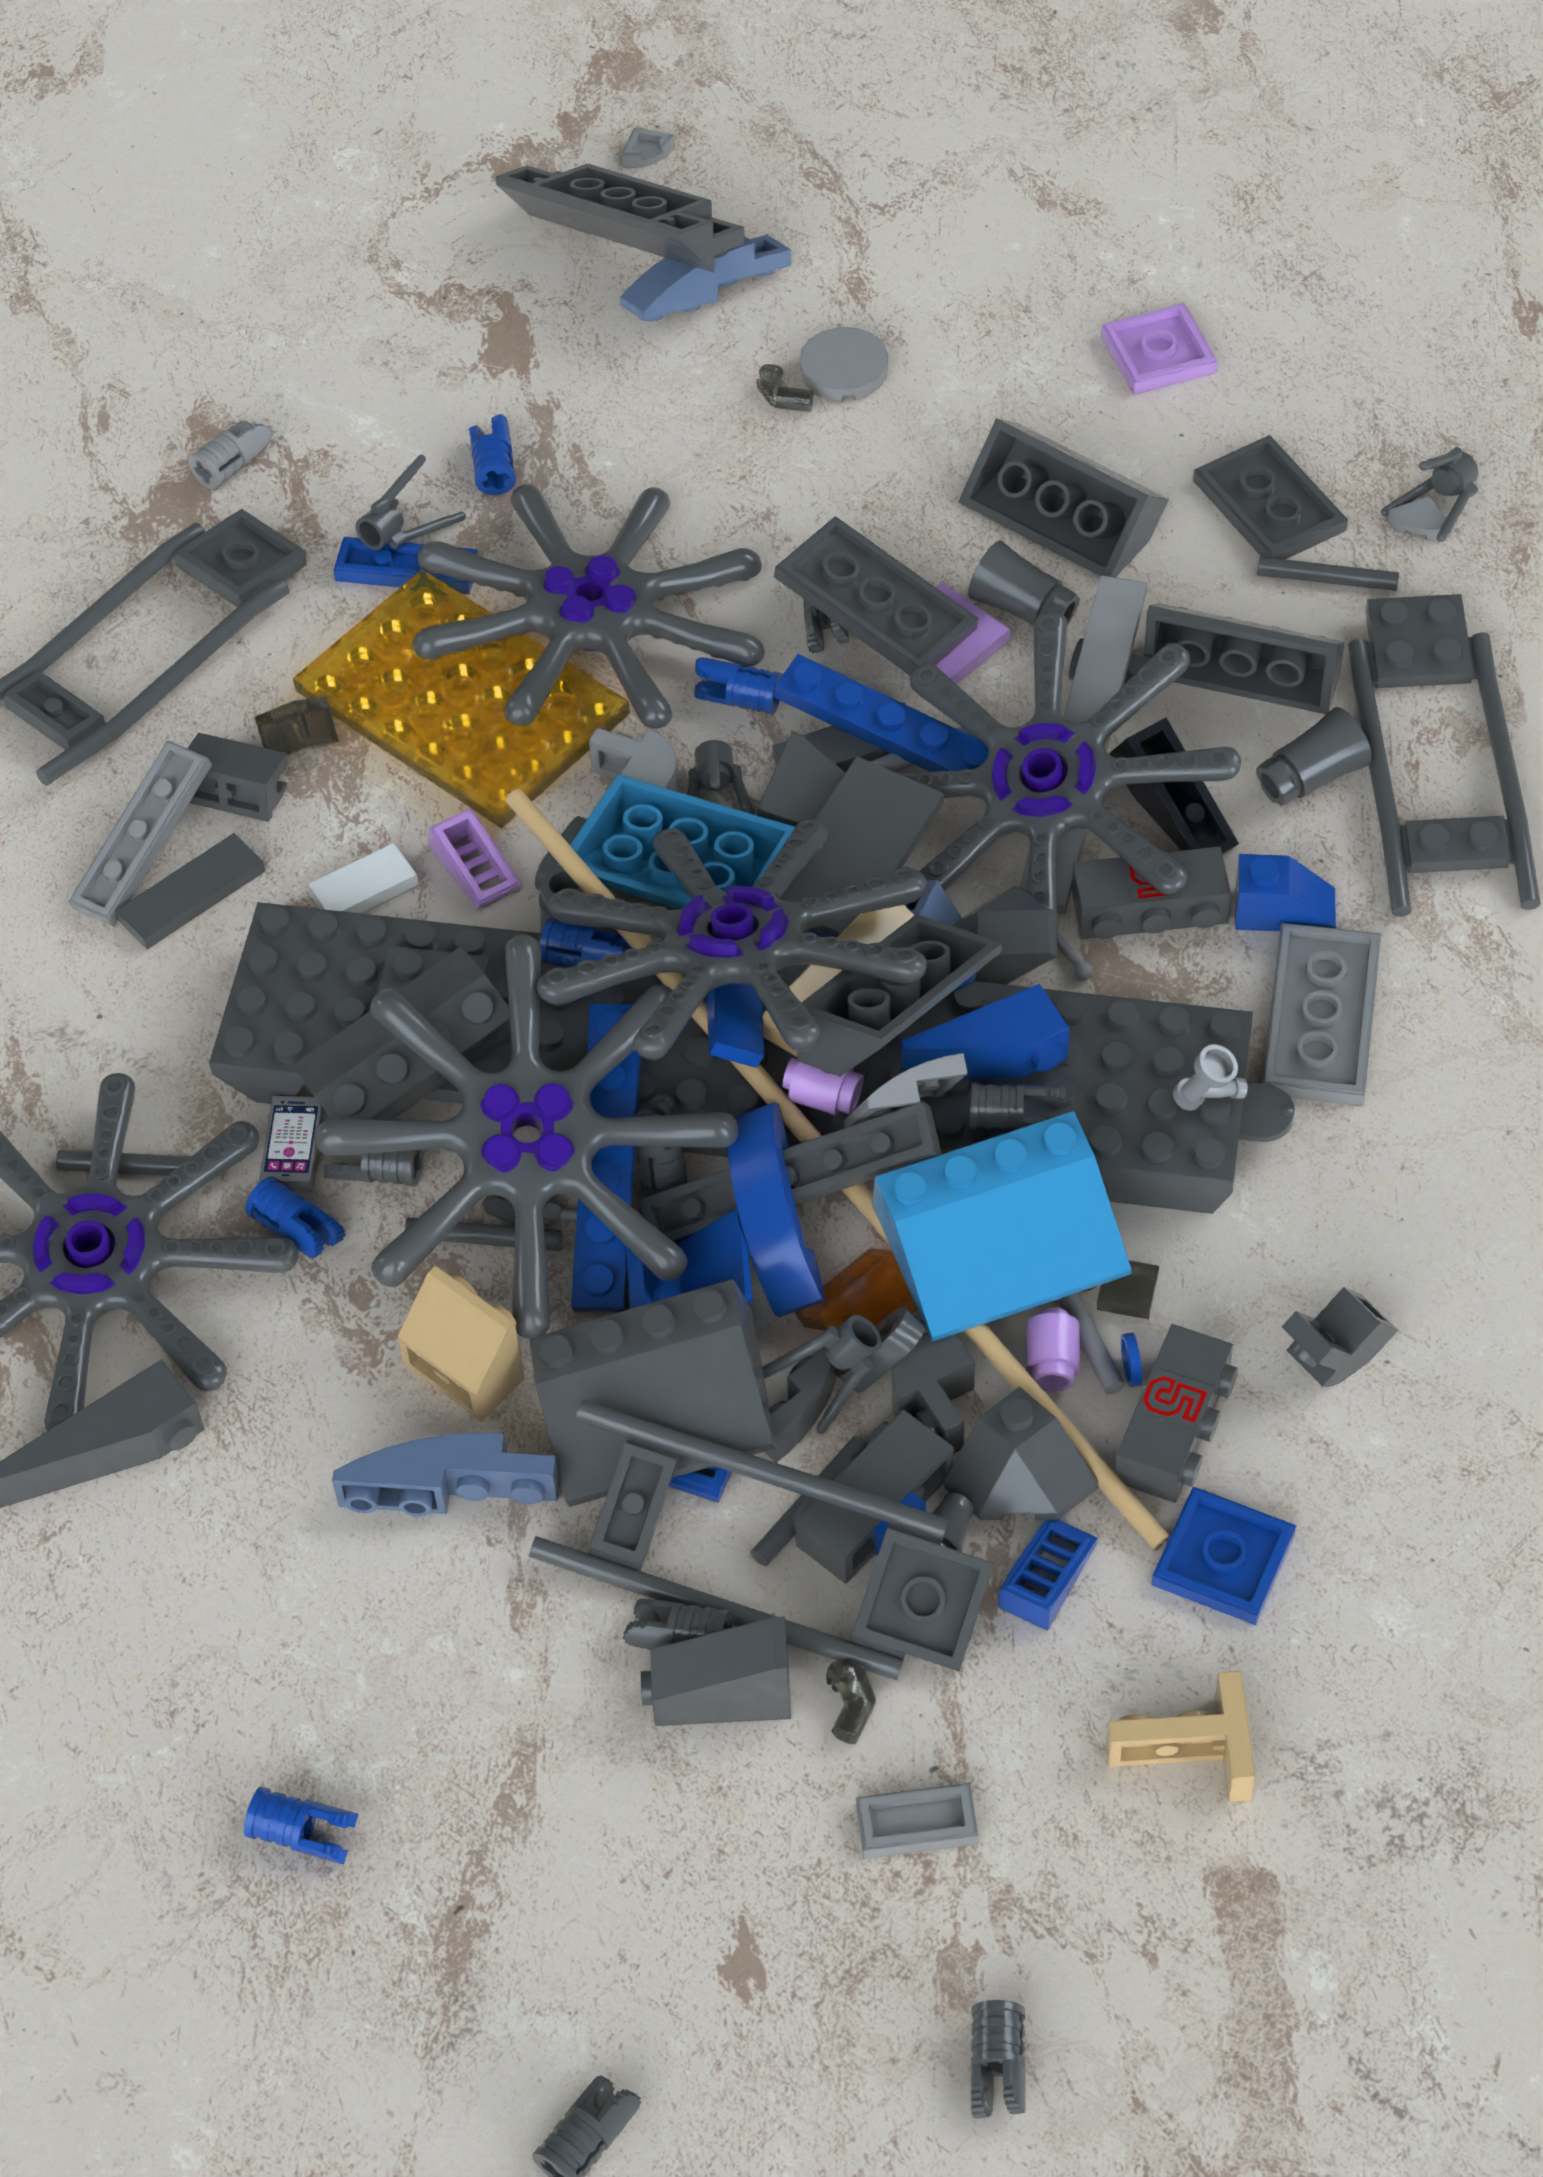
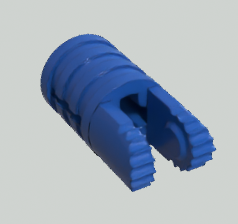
M498 414L491 418L492 434L485 435L477 425L469 428L475 483L481 492L488 495L504 494L511 490L516 482L509 424L506 416L503 414Z
M705 657L696 659L695 672L700 678H705L706 681L702 680L697 685L695 684L694 697L728 706H739V708L743 709L749 708L757 712L763 711L766 714H775L780 700L774 698V687L781 678L782 673L769 672V670L764 669L758 670L755 667H744L741 664Z
M548 918L546 920L540 938L542 963H553L557 966L573 967L581 961H596L603 959L606 955H619L625 953L628 949H632L619 933L603 931L599 927L564 924L555 918Z
M274 1176L263 1179L253 1189L246 1202L245 1211L248 1216L257 1220L264 1227H268L275 1235L294 1241L298 1251L311 1259L322 1253L324 1244L334 1246L344 1240L343 1237L346 1236V1230L338 1221L309 1200L304 1199L303 1196L293 1191L286 1184H282Z
M260 1786L255 1791L247 1810L244 1835L251 1839L258 1837L266 1842H275L277 1845L284 1847L290 1846L293 1851L344 1865L348 1850L342 1849L341 1845L311 1840L310 1837L316 1818L327 1820L329 1824L334 1826L355 1828L358 1813L308 1799L302 1801L300 1798L293 1796L287 1797L285 1794L273 1793L269 1788Z

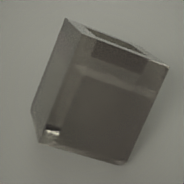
M326 696L294 700L255 716L263 748L285 752L287 756L299 751L327 747L339 742Z

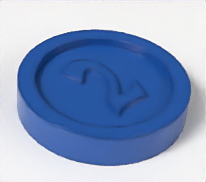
M1133 1332L1121 1334V1354L1129 1387L1141 1386L1142 1366L1136 1337Z

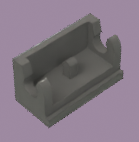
M198 732L187 749L207 757L212 766L189 803L269 822L273 816V810L281 800L287 787V782L278 781L279 776L283 774L288 763L287 753Z

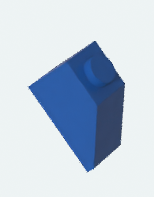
M1239 854L1235 889V930L1280 931L1281 923L1336 929L1335 888L1291 856Z

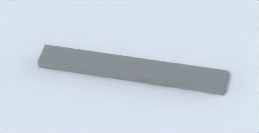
M1100 575L1063 717L1065 720L1074 723L1087 721L1123 687L1147 594L1146 582ZM1109 736V738L1107 739V741H1106V743H1105V751H1106V752H1107V748H1108L1110 736ZM1076 828L1062 834L1057 841V913L1066 914L1072 891L1073 862H1079L1087 829ZM1030 848L1019 887L1025 892L1027 890Z

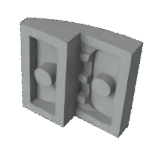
M964 1053L925 1062L893 1077L872 1093L844 1120V1127L847 1128L919 1103L921 1099L942 1097L967 1075Z

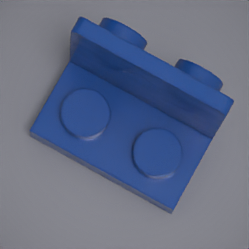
M737 1210L729 1212L676 1243L686 1254L688 1264L684 1273L672 1281H663L658 1278L626 1246L630 1309L734 1279L748 1304L753 1300L748 1246Z

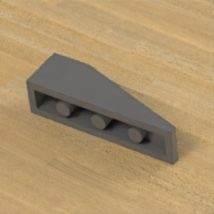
M162 1359L1 1460L0 1508L155 1461L173 1450H180L188 1446L195 1439L196 1435L205 1430L197 1403Z

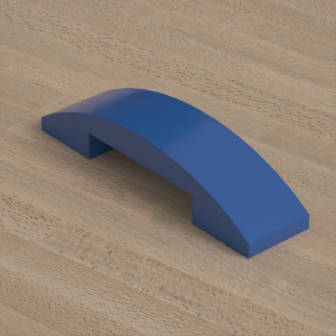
M773 1102L734 1117L738 1123L739 1134L736 1141L728 1147V1158L737 1210L756 1273L774 1315L782 1317L824 1302L826 1297L815 1252L805 1247L782 1150L789 1148L779 1104Z

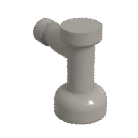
M1212 1044L1206 1046L1197 1055L1194 1061V1075L1191 1078L1182 1079L1173 1089V1098L1177 1105L1185 1110L1192 1111L1197 1109L1205 1101V1098L1230 1096L1235 1099H1243L1247 1094L1248 1086L1245 1078H1235L1238 1072V1063L1235 1056L1227 1048Z

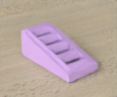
M472 808L429 828V846L477 909L520 889V882ZM465 838L469 839L470 843L454 849L452 846ZM475 851L480 853V856L465 863L461 860L462 857ZM487 863L491 867L474 877L470 874V871ZM497 876L502 881V883L483 892L478 886Z

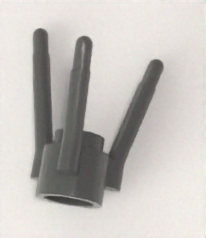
M1455 447L1447 454L1422 461L1419 464L1421 470L1425 471L1434 468L1432 477L1382 508V516H1388L1390 509L1410 503L1433 488L1444 496L1459 494L1437 534V540L1443 542L1452 530L1469 498L1478 492V487L1473 483L1478 477L1477 464L1472 456L1462 452L1459 447Z
M419 455L387 492L371 505V510L357 520L355 526L356 533L362 543L368 548L380 550L389 544L393 549H398L407 541L465 520L466 514L458 512L404 532L401 530L404 520L402 514L396 508L399 505V501L395 497L425 463L426 457L424 455Z
M709 740L701 743L694 753L695 767L688 771L689 787L687 795L697 798L701 785L707 790L719 791L726 788L729 783H732L742 811L755 815L742 780L741 766L733 764L732 748L720 740Z
M853 1315L838 1328L830 1326L820 1336L762 1367L765 1379L825 1347L826 1357L834 1367L840 1370L851 1369L852 1372L816 1427L817 1432L820 1434L827 1431L860 1380L874 1368L870 1357L880 1349L881 1337L876 1327L863 1316Z

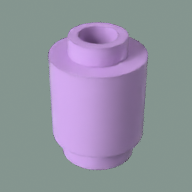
M792 1058L787 1065L782 1086L785 1089H789L788 1098L792 1102L838 1116L840 1112L850 1115L858 1104L863 1088L864 1075L853 1072L854 1069L852 1068L840 1077L825 1073L818 1068Z
M1061 1308L1042 1309L1038 1311L1037 1315L1032 1316L1026 1322V1371L1044 1391L1048 1392L1064 1391L1074 1385V1377L1080 1372V1323L1075 1317L1069 1315L1066 1310Z

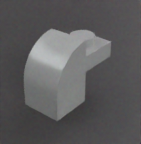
M597 727L589 740L592 772L615 779L617 774L679 792L675 752L664 736L652 729H648L641 742L625 734H615Z

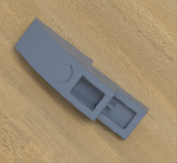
M769 235L752 239L744 236L743 245L727 250V254L723 257L714 258V273L664 258L640 276L620 296V305L636 315L640 320L649 322L661 320L664 315L678 311H696L700 309L701 305L718 301V285H733L737 283L738 279L750 276H768L774 270L791 266V249Z
M463 1433L412 1440L360 1457L334 1470L332 1477L339 1507H347L359 1513H370L376 1509L395 1510L418 1517L426 1516L430 1513L447 1514L449 1495H459L464 1499L472 1501L493 1497L509 1498L523 1504H536L541 1501L557 1502L560 1485L556 1456L508 1453L504 1433Z

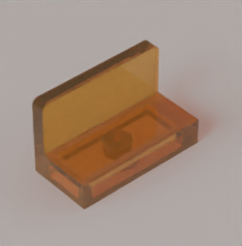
M869 1248L823 1286L826 1301L794 1313L804 1328L826 1331L830 1326L838 1328L853 1315L863 1316L876 1326L898 1307L903 1306L912 1314L917 1310V1307L892 1250Z

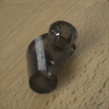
M764 364L760 367V379L756 380L757 389L771 406L780 409L811 412L814 396L813 390L788 387L782 381L783 369L779 365Z
M844 1659L843 1661L831 1663L826 1671L827 1684L832 1685L831 1688L834 1692L840 1693L844 1702L831 1731L837 1739L848 1744H856L875 1707L876 1696L865 1668L855 1660Z

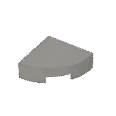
M634 128L621 154L622 167H644L661 161L675 147L674 135Z
M1428 496L1390 509L1387 521L1393 528L1403 534L1409 531L1425 535L1427 540L1436 541L1437 534L1446 517L1433 499ZM1450 531V533L1448 534V536L1446 537V539H1447V538H1450V536H1451V531Z

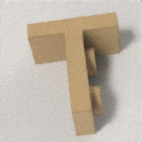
M1241 1671L1218 1672L1215 1693L1217 1714L1209 1715L1204 1711L1191 1710L1182 1712L1176 1717L1151 1718L1145 1714H1130L1117 1721H1108L1106 1747L1109 1767L1223 1760L1228 1802L1251 1801L1255 1771Z

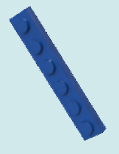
M797 654L774 687V698L863 741L881 747L882 750L895 754L928 772L971 770L982 765L988 757V747L979 739L800 654ZM1045 773L1038 778L1046 777L1049 773Z
M590 1004L587 1054L632 1006L631 1004ZM636 1050L598 1082L591 1091V1106L602 1116L611 1118L635 1117L638 1113L641 1056ZM636 1146L603 1147L593 1157V1173L602 1183L632 1207ZM578 1199L571 1307L573 1311L579 1312L625 1311L628 1289L626 1245Z

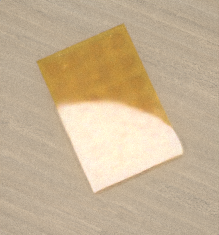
M421 569L293 678L295 691L502 829L517 815L506 803V797L513 790L521 789L533 801L590 750L589 740L597 727L611 731L630 714L629 701L567 662L536 719L526 726L510 723L504 715L506 702L538 660L545 647L526 635H514L504 640H496L486 645L469 648L464 652L448 654L436 660L419 657L414 652L412 643L415 635L422 629L433 625L474 619L492 614Z

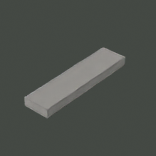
M167 740L68 901L74 909L108 925L115 926L118 921L115 910L130 901L210 770L212 763L207 757Z

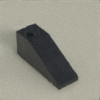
M1165 717L1126 738L1109 755L1114 758H1130L1186 750ZM1203 781L1126 784L1132 796L1181 851L1221 847L1223 854L1239 844Z

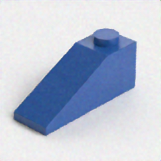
M1039 983L902 1040L901 1073L925 1062L964 1053L967 1075L962 1079L1023 1078L1038 1071H1049L1059 1065L1061 1061L1068 1059L1069 1027Z

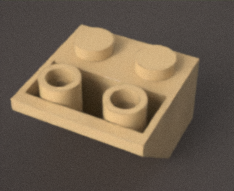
M435 1265L427 1273L397 1336L403 1364L481 1422L525 1379L521 1360L522 1351L519 1347L516 1331L517 1323L511 1313L500 1304L494 1303L491 1306L477 1296L472 1285L460 1275L455 1274L451 1277Z

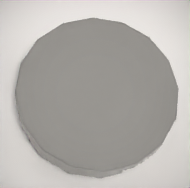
M848 327L825 330L810 338L801 350L800 370L802 372V379L804 384L816 395L830 400L843 401V396L854 395V400L863 398L879 389L887 378L888 353L883 342L867 331Z

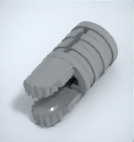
M248 421L236 422L235 426L232 425L226 431H222L216 438L210 440L207 445H204L198 452L189 457L188 463L193 475L206 488L216 489L269 445L273 436L271 434L272 430H269V427L264 424L254 423L253 426Z

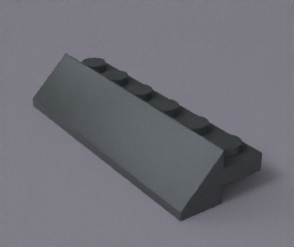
M588 163L565 172L557 171L554 173L526 165L496 176V185L531 216L713 273L714 258L723 257L727 254V250L744 244V227L713 218L711 200Z

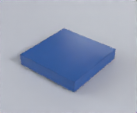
M1193 1486L1152 1575L1151 1585L1256 1625L1293 1541L1297 1525Z

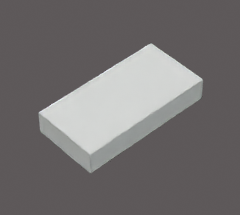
M392 843L309 883L308 888L311 897L320 909L363 913L419 884L417 874L395 843Z

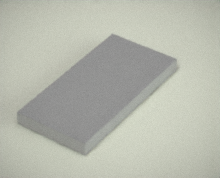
M1281 923L1262 1084L1277 1087L1287 1093L1290 1098L1363 1106L1381 934Z

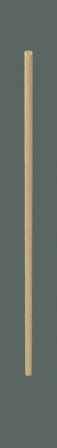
M521 789L513 790L506 797V803L585 894H601L605 898L616 899ZM616 929L632 948H645L647 944L653 942L648 935ZM675 972L655 974L672 991L684 978L681 973ZM703 1000L691 1017L708 1035L707 1003ZM730 1061L767 1105L773 1102L779 1104L783 1123L800 1143L822 1136L799 1108L789 1100L786 1093L760 1064L756 1068ZM864 1183L843 1189L844 1194L888 1243L872 1206V1192ZM986 1324L964 1331L1014 1390L1020 1386L1058 1419L1098 1481V1487L1153 1551L1165 1545L1170 1535Z

